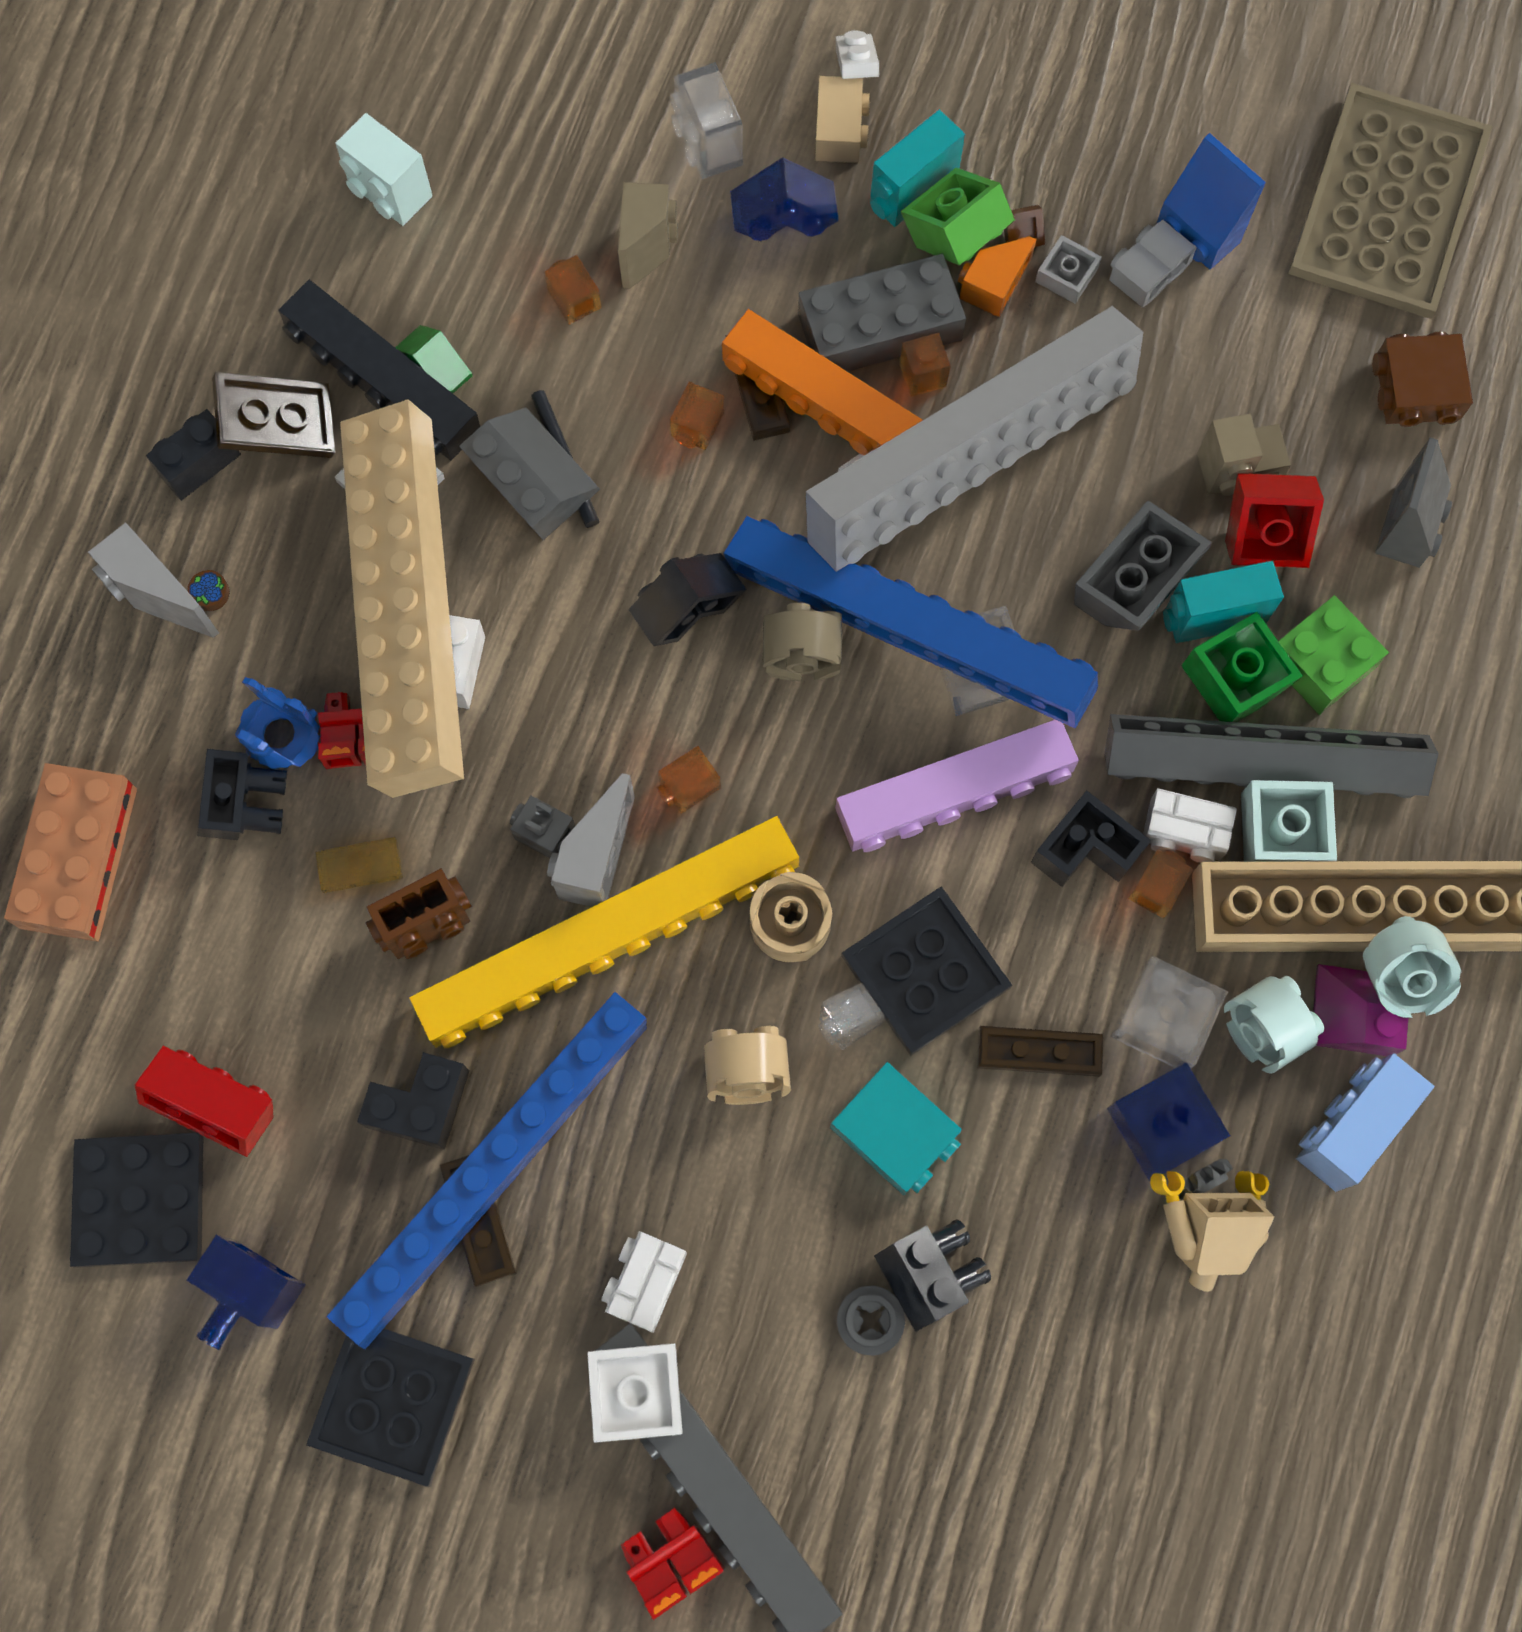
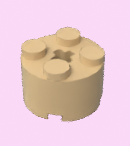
M797 872L783 873L765 881L754 893L750 905V929L756 945L769 957L782 962L806 961L823 947L829 936L832 907L823 887L812 877ZM790 911L796 912L797 920H794L792 924L784 922V916H788Z
M758 1027L753 1030L754 1033L737 1034V1031L734 1029H720L712 1032V1041L704 1046L707 1097L709 1100L716 1102V1095L724 1096L725 1104L746 1105L772 1101L771 1093L781 1090L782 1097L790 1093L787 1041L782 1036H779V1029L777 1027Z

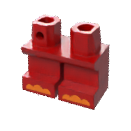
M327 693L324 712L318 713L321 732V743H318V759L326 769L362 766L361 759L366 765L362 708L350 709V697L347 693Z
M676 1507L655 1521L667 1540L658 1549L653 1551L642 1531H639L621 1544L626 1561L630 1566L626 1572L645 1602L644 1605L652 1620L687 1597L688 1592L684 1585L689 1593L692 1594L725 1570V1567L694 1523L690 1526L687 1519ZM668 1559H670V1560L672 1561L673 1565L675 1566L676 1570L678 1571V1573H679L680 1576H681V1580L679 1579L678 1575H677L676 1572L674 1571V1569H673V1567L671 1566V1564H670V1562L668 1561Z

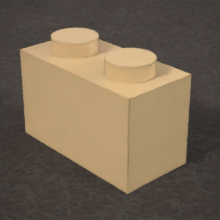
M819 76L815 161L859 163L860 148H867L868 125H861V117L868 116L870 93H863V78L842 79V77Z

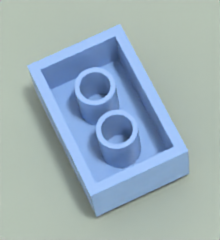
M1395 1053L1382 1060L1375 1057L1368 1065L1364 1063L1349 1080L1353 1088L1349 1089L1343 1096L1339 1094L1324 1111V1114L1329 1118L1318 1128L1313 1126L1299 1142V1146L1303 1150L1296 1160L1335 1192L1359 1184L1435 1087Z

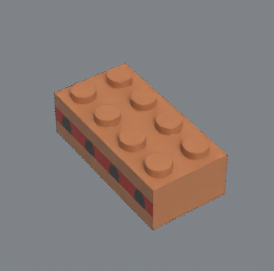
M45 763L5 912V920L23 930L99 942L137 788L124 775Z

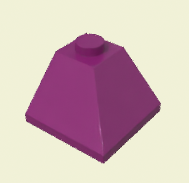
M1322 964L1317 965L1313 1012L1321 1019L1324 1032L1318 1036L1316 1046L1389 1056L1393 1053L1397 1055L1406 1050L1409 1017L1397 1016L1389 1012L1382 1005L1367 971Z

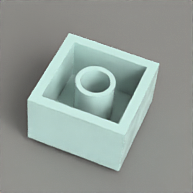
M367 113L335 143L340 156L339 164L347 177L346 184L357 197L362 199L365 196L369 199L384 218L389 220L392 217L404 226L432 197L422 155Z
M1252 780L1241 793L1244 862L1337 861L1333 782Z

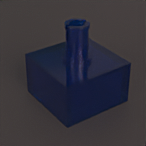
M1187 1062L1119 1099L1107 1108L1149 1182L1152 1174H1164L1231 1136Z
M216 1234L187 1278L188 1282L209 1294L218 1302L215 1310L196 1337L203 1342L206 1340L207 1345L220 1350L240 1316L259 1327L278 1329L306 1284L239 1241Z

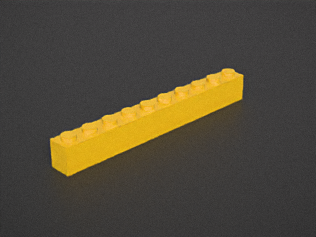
M775 816L409 997L429 1041L436 1048L441 1045L444 1048H450L466 1039L465 1033L479 1026L481 1030H485L503 1021V1014L515 1008L518 1011H524L535 1006L541 1001L539 996L553 989L555 993H560L573 987L578 982L576 978L589 971L595 975L609 969L614 965L613 959L625 953H628L629 956H634L647 950L651 946L649 941L661 935H664L666 938L678 935L687 928L686 923L698 917H701L702 920L712 918L723 911L722 905L736 898L738 902L752 898L758 887L765 881L783 873L795 872L794 869L799 867L800 857L778 816Z

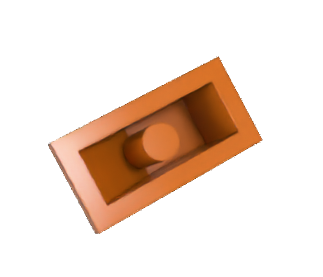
M1029 236L979 250L973 263L967 261L960 272L958 282L962 284L959 299L1000 317L1032 259L1036 239Z

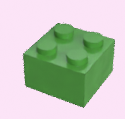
M954 168L900 211L918 249L933 255L943 253L945 260L957 265L973 258L981 247L990 240L999 237L1003 230L1015 221L999 182L959 168Z
M1335 595L1279 640L1281 646L1303 675L1301 679L1291 686L1319 715L1375 670L1389 654L1387 649Z

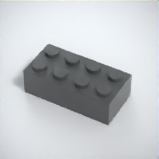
M943 253L801 291L798 297V316L809 348L847 372L962 341L966 316Z

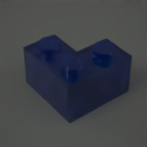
M783 157L730 191L734 231L759 242L769 239L774 233L786 226L807 236L814 237L839 221L834 182Z

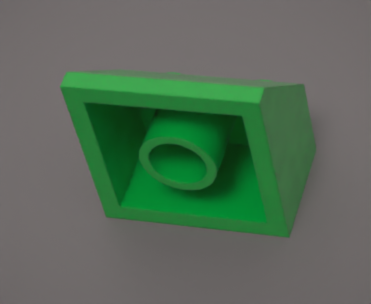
M1258 612L1195 647L1181 665L1218 720L1224 722L1241 721L1266 705L1303 676Z

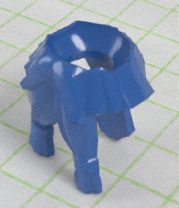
M245 677L242 683L260 699L253 701L243 710L240 719L241 723L235 733L239 742L245 747L246 752L252 759L259 761L260 764L268 766L270 769H286L292 765L301 767L308 759H312L318 750L317 743L321 737L318 735L320 726L315 721L318 713L314 709L308 710L298 699L287 698L280 690L272 687L266 688L258 681ZM278 719L289 720L293 724L295 731L293 740L287 746L279 749L270 747L264 737L266 727L272 721Z

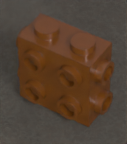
M1441 331L1430 333L1427 336L1410 337L1408 334H1396L1386 338L1379 351L1373 356V373L1375 376H1379L1380 383L1378 407L1381 411L1384 410L1386 424H1400L1403 427L1415 426L1421 422L1436 421L1441 425L1453 424L1461 420L1473 404L1462 334H1447Z
M442 868L367 906L372 919L367 921L366 925L373 939L380 945L383 952L391 950L397 959L404 956L406 959H411L424 953L428 949L427 944L441 937L443 940H448L463 932L465 929L464 925L471 922L465 910L471 908L472 905L456 876L448 879Z

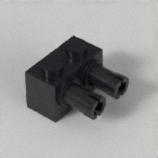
M207 749L197 836L238 840L239 834H243L244 830L281 834L283 809L247 806V802H243L244 794H248V791L285 795L287 770L251 767V763H247L248 753Z
M958 1219L951 1221L950 1224L933 1233L930 1232L928 1226H925L874 1255L915 1332L969 1303L965 1294L983 1284H987L991 1280L989 1269L980 1274L976 1273L978 1269L986 1265L979 1257H975L969 1263L954 1271L951 1270L947 1263L945 1255L970 1243L968 1231L959 1236L955 1235L956 1232L965 1228V1225Z

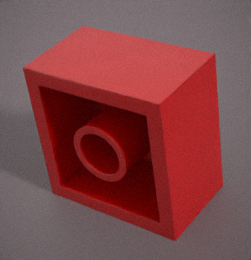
M1237 473L1225 537L1231 565L1249 566L1273 561L1275 567H1310L1324 503L1316 476Z

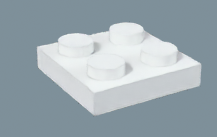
M676 1344L588 1352L594 1443L683 1434Z

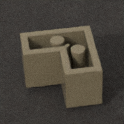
M1251 413L1213 420L1197 453L1208 495L1221 493L1224 496L1233 495L1238 473L1286 475L1291 466L1280 425L1274 424L1255 428Z

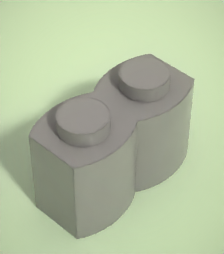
M1164 220L1157 223L1154 227L1151 225L1146 226L1138 235L1135 241L1136 244L1129 250L1126 248L1121 249L1111 262L1113 269L1109 280L1142 308L1149 304L1167 284L1176 279L1188 267L1197 248Z

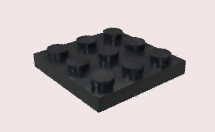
M942 886L841 953L845 963L910 1056L1012 987L1009 979Z
M198 1133L74 1139L70 1267L202 1261L204 1136Z
M385 1328L366 1349L358 1346L346 1335L306 1446L426 1487H431L475 1359Z

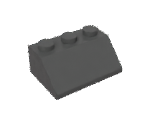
M527 408L487 420L459 445L542 540L547 538L575 513L585 501L589 500L600 490Z
M1147 501L1076 582L1074 605L1104 626L1139 631L1177 587L1179 581L1184 579L1207 552L1212 542L1150 501Z

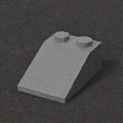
M126 522L88 551L97 563L92 568V571L119 602L126 598L135 609L212 638L219 634L201 606Z
M622 773L564 838L559 853H552L548 864L547 876L552 877L551 886H554L559 900L593 907L609 898L635 799L630 775Z

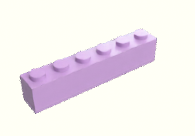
M1052 720L840 796L836 799L835 809L852 852L861 848L863 852H870L881 848L886 844V839L900 835L901 839L915 836L923 831L922 826L937 821L938 825L951 823L961 817V812L974 808L976 812H981L992 808L998 803L997 799L1012 795L1013 799L1026 796L1035 790L1034 786L1047 781L1049 785L1062 783L1072 777L1071 773L1074 771L1079 760L1063 723Z

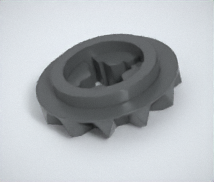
M1219 1159L1184 1178L1185 1186L1178 1195L1179 1199L1182 1198L1183 1200L1185 1193H1206L1228 1180L1229 1178L1226 1173L1233 1169L1227 1159Z
M863 1286L853 1290L842 1301L837 1313L838 1331L843 1341L852 1350L862 1355H880L891 1350L901 1339L905 1328L904 1310L898 1299L888 1290L878 1286ZM858 1306L862 1310L865 1309L868 1313H872L875 1309L878 1310L881 1306L885 1308L880 1313L881 1316L878 1319L879 1324L882 1326L881 1329L885 1332L884 1335L872 1328L866 1332L864 1331L860 1336L857 1334L864 1321L860 1316L861 1313L856 1309Z

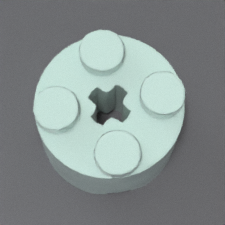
M1408 916L1400 917L1391 926L1379 932L1363 951L1365 967L1380 1002L1389 1012L1397 1016L1413 1018L1411 1013L1425 1012L1426 1016L1435 1014L1450 1005L1460 991V965L1443 933L1429 923L1416 921Z
M1273 976L1266 977L1228 1001L1224 1006V1013L1229 1010L1232 1020L1227 1022L1226 1025L1235 1044L1250 1062L1253 1063L1259 1059L1267 1065L1261 1069L1266 1073H1275L1315 1047L1318 1042V1036L1324 1032L1321 1019L1314 1012L1309 1011L1300 997L1299 986L1289 976H1284L1281 979Z

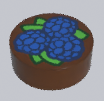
M201 571L194 575L188 584V593L204 611L218 610L229 599V586L223 576L216 571Z

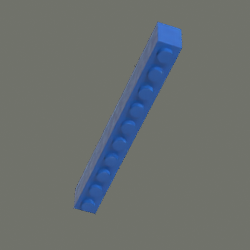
M746 516L724 552L726 561L737 575L796 602L809 604L816 611L839 612L842 614V623L1075 729L1098 689V672L1094 671L1093 667L1087 662L1076 658L1070 660L1058 655L1055 649L1045 643L1037 642L1034 644L1022 639L1019 633L1009 627H995L973 611L966 610L962 612L951 607L946 600L937 595H930L928 597L921 594L912 585L903 580L896 579L892 581L881 576L879 571L870 565L848 564L836 572L814 550L806 537L800 534L791 536L782 532L774 523L766 519L758 521Z
M614 992L326 1317L358 1346L366 1349L647 1029V1018L619 994Z

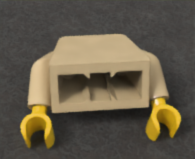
M1167 1171V1186L1166 1178L1163 1174H1152L1150 1178L1152 1190L1159 1195H1165L1167 1204L1163 1205L1175 1253L1192 1270L1189 1278L1190 1284L1202 1291H1212L1218 1275H1241L1246 1272L1256 1252L1268 1240V1230L1274 1219V1216L1266 1209V1202L1261 1200V1195H1264L1269 1188L1267 1177L1250 1171H1240L1235 1177V1187L1239 1193H1185L1183 1200L1180 1201L1178 1195L1185 1186L1182 1175L1175 1171Z

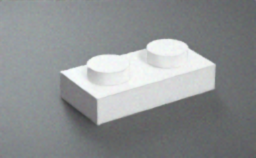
M849 31L844 36H836V53L842 79L879 77V60L872 34H866L862 31Z

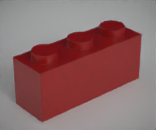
M162 1046L135 1083L138 1104L245 1157H248L274 1118L273 1101L267 1092L257 1086L249 1085L247 1087L235 1081L228 1072L221 1068L214 1067L210 1069L198 1063L194 1056L184 1050L178 1049L174 1051Z

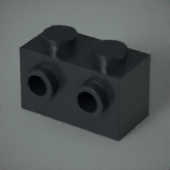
M206 409L199 415H194L187 419L183 427L169 438L158 441L152 448V451L145 456L160 478L182 501L237 459L241 453L239 450L218 449L215 417Z

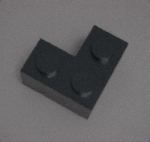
M700 553L684 559L675 557L662 565L660 568L661 574L654 582L649 583L638 592L639 598L628 610L655 647L678 642L702 617L725 613L746 591V588L722 553L710 555Z
M1086 790L1038 848L1031 863L1061 887L1065 885L1086 858L1119 882L1144 852L1151 840Z
M423 1052L411 1092L370 1081L357 1122L371 1130L445 1150L470 1070L463 1063Z

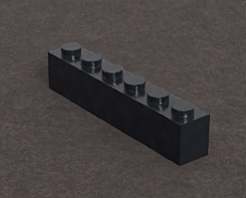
M310 279L278 309L284 323L282 329L285 334L295 343L299 344L302 341L310 347V353L322 365L326 366L330 363L338 370L337 374L348 386L354 388L357 385L366 392L365 397L374 407L380 409L401 401L410 400L432 419L435 455L441 453L452 461L462 450L459 445L481 427L477 412Z

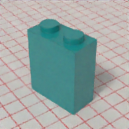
M940 109L874 162L870 205L880 219H886L894 227L904 221L900 211L954 168L960 169L965 133Z
M1268 561L1181 579L1173 595H1171L1166 609L1163 611L1166 630L1173 632L1175 643L1218 635L1255 612H1258L1267 624L1284 598L1274 562Z
M888 1062L885 1063L830 1125L832 1131L903 1196L910 1188L918 1193L932 1178L933 1174L928 1168L939 1157L945 1163L961 1145L955 1138L962 1129Z

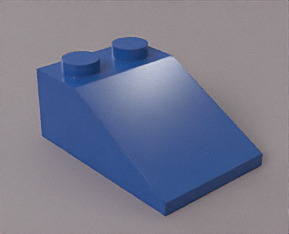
M1209 133L1204 137L1165 199L1157 223L1164 220L1197 248L1193 259L1203 263L1211 270L1241 243L1266 182Z

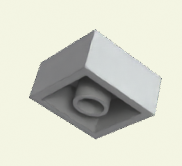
M1061 235L1039 268L1035 282L1076 304L1097 272L1102 257Z

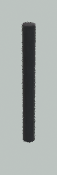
M539 390L534 392L531 398L543 427L572 457L545 391ZM589 499L578 509L586 528L595 526L600 522Z

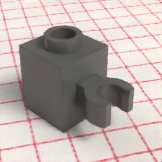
M532 795L525 805L520 803L516 807L510 819V825H512L510 830L514 839L548 858L551 857L553 852L559 853L562 841L575 827L573 817Z

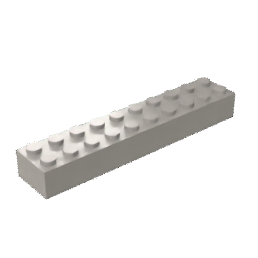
M1111 306L806 491L808 543L837 572L848 564L858 562L864 554L880 544L883 545L890 542L896 534L909 526L919 524L927 515L941 506L951 504L959 495L970 488L980 486L988 477L999 470L1009 468L1023 455L1041 448L1049 439L1060 432L1070 430L1078 421L1089 414L1099 412L1107 403L1118 396L1128 394L1134 388L1137 381L1143 331L1115 307Z

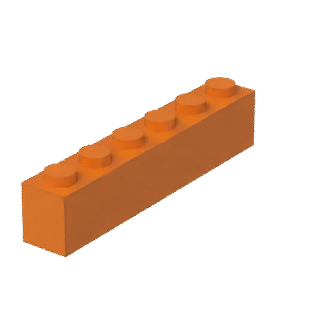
M750 309L745 312L722 342V361H724L728 369L737 375L744 374L754 380L756 385L766 394H776L785 400L794 412L800 415L807 414L816 420L825 432L831 435L838 434L849 441L851 447L862 455L870 453L923 421V419Z

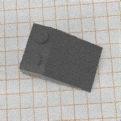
M1431 437L1428 439L1395 486L1375 554L1418 568L1421 567L1429 556L1435 557L1442 541V535L1437 534L1440 522L1445 523L1452 507V501L1447 500L1451 483L1437 439Z

